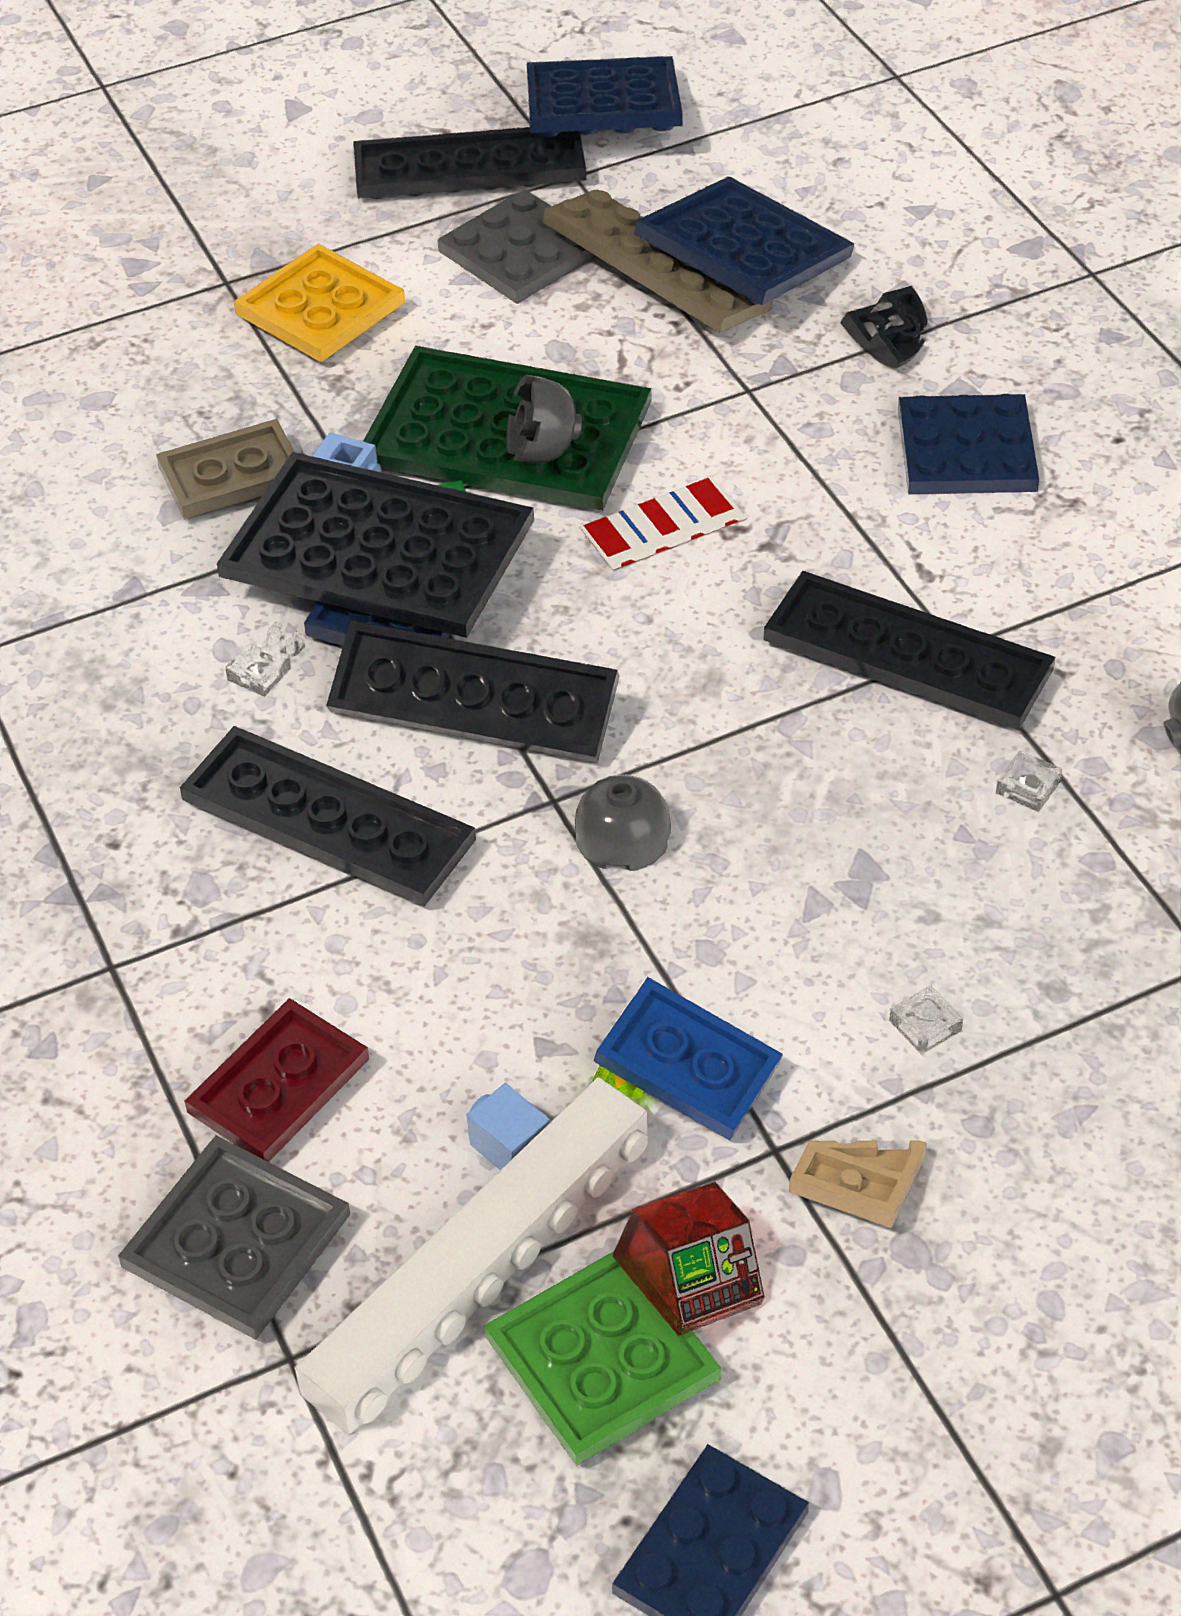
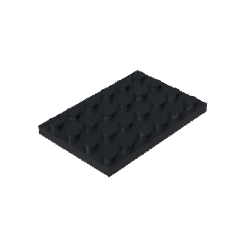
M292 452L216 563L218 576L467 638L534 522V507Z

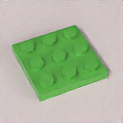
M627 1244L484 1325L486 1339L576 1466L721 1379V1367L689 1325H683L680 1313Z

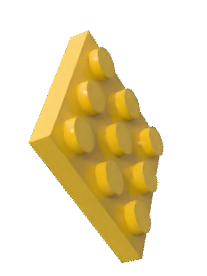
M318 243L234 301L236 315L322 363L405 303L404 289Z

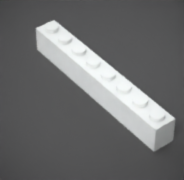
M597 1077L295 1366L301 1396L349 1436L363 1422L370 1423L384 1409L387 1398L402 1383L408 1384L415 1380L424 1369L427 1359L442 1344L448 1345L452 1343L462 1332L466 1320L480 1306L487 1307L498 1297L504 1282L518 1269L524 1270L529 1267L538 1256L541 1246L555 1232L558 1234L564 1232L575 1219L578 1209L591 1196L594 1198L599 1197L610 1185L613 1175L627 1161L632 1163L641 1156L649 1139L647 1136V1110L600 1077Z

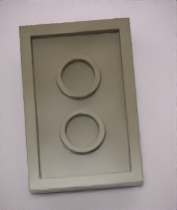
M273 419L158 453L156 458L163 478L185 520L263 496L291 453L295 451L279 421Z

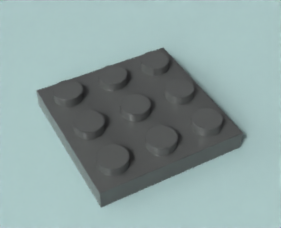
M526 189L521 190L437 239L438 251L516 304L596 257V255L544 224L545 208L551 205Z
M215 1135L120 1252L118 1258L121 1267L257 1340L351 1215L349 1203Z

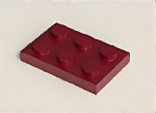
M289 998L184 1100L187 1113L236 1146L269 1162L369 1060L368 1047Z

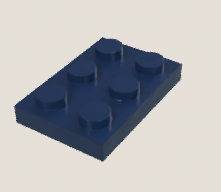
M707 1444L613 1581L612 1594L648 1616H742L808 1514L809 1502Z

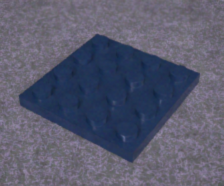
M673 56L526 62L530 133L552 137L560 134V132L576 131V133L581 135H591L597 133L598 130L630 133L635 131L636 128L669 131L674 127L683 126V112Z
M730 176L638 219L634 235L647 241L652 248L667 252L679 259L683 265L696 268L710 276L715 283L728 286L744 295L746 300L760 305L772 301L851 257L855 245L852 241Z

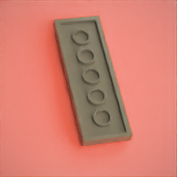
M591 190L583 195L545 208L544 224L719 333L764 314L771 309L772 301L764 305L752 303L746 300L741 293L728 286L715 283L710 276L696 268L683 265L679 259L667 252L652 248L647 241L634 235L637 220L642 218L640 213L617 202L605 191Z

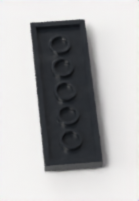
M530 127L353 141L358 199H380L386 196L399 195L418 196L424 193L436 192L456 193L461 190L473 189L493 190L498 187L510 186L531 187L536 184L547 183L568 184L574 181L586 180V164L581 134L576 133V131L560 132L556 136L544 137L538 133H530Z
M803 570L764 626L763 637L764 641L1016 730H1020L1052 674L1056 658L1055 656Z
M350 620L326 706L333 713L598 763L620 675L618 669Z
M237 726L231 728L179 787L182 800L422 906H426L476 841V832L473 826Z

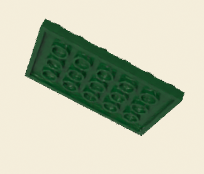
M415 345L363 442L375 445L377 464L383 469L451 482L462 480V483L603 511L652 402V388ZM525 375L542 377L557 382L566 388L574 400L576 414L581 415L582 418L581 432L578 439L571 440L568 449L556 460L544 464L514 461L515 454L508 453L509 415L516 416L521 397L515 396L514 392L520 379Z

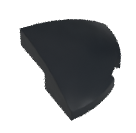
M908 286L883 293L877 304L847 312L840 324L865 351L879 361L898 368L910 362L922 348L925 340L921 339L919 342L920 331L926 328L928 322L925 308L913 286Z

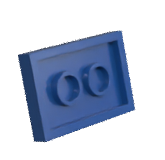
M647 977L597 1049L593 1062L731 1141L778 1067L783 1053Z

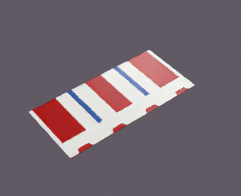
M711 476L579 527L611 569L616 570L747 518Z

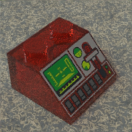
M716 1181L632 1209L612 1257L678 1336L762 1304L765 1296L749 1219Z

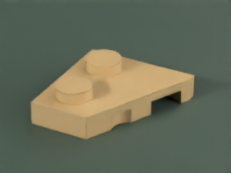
M910 1140L908 1150H878L877 1141H855L849 1144H842L836 1141H809L791 1175L789 1192L892 1228L925 1158L927 1143L920 1140Z

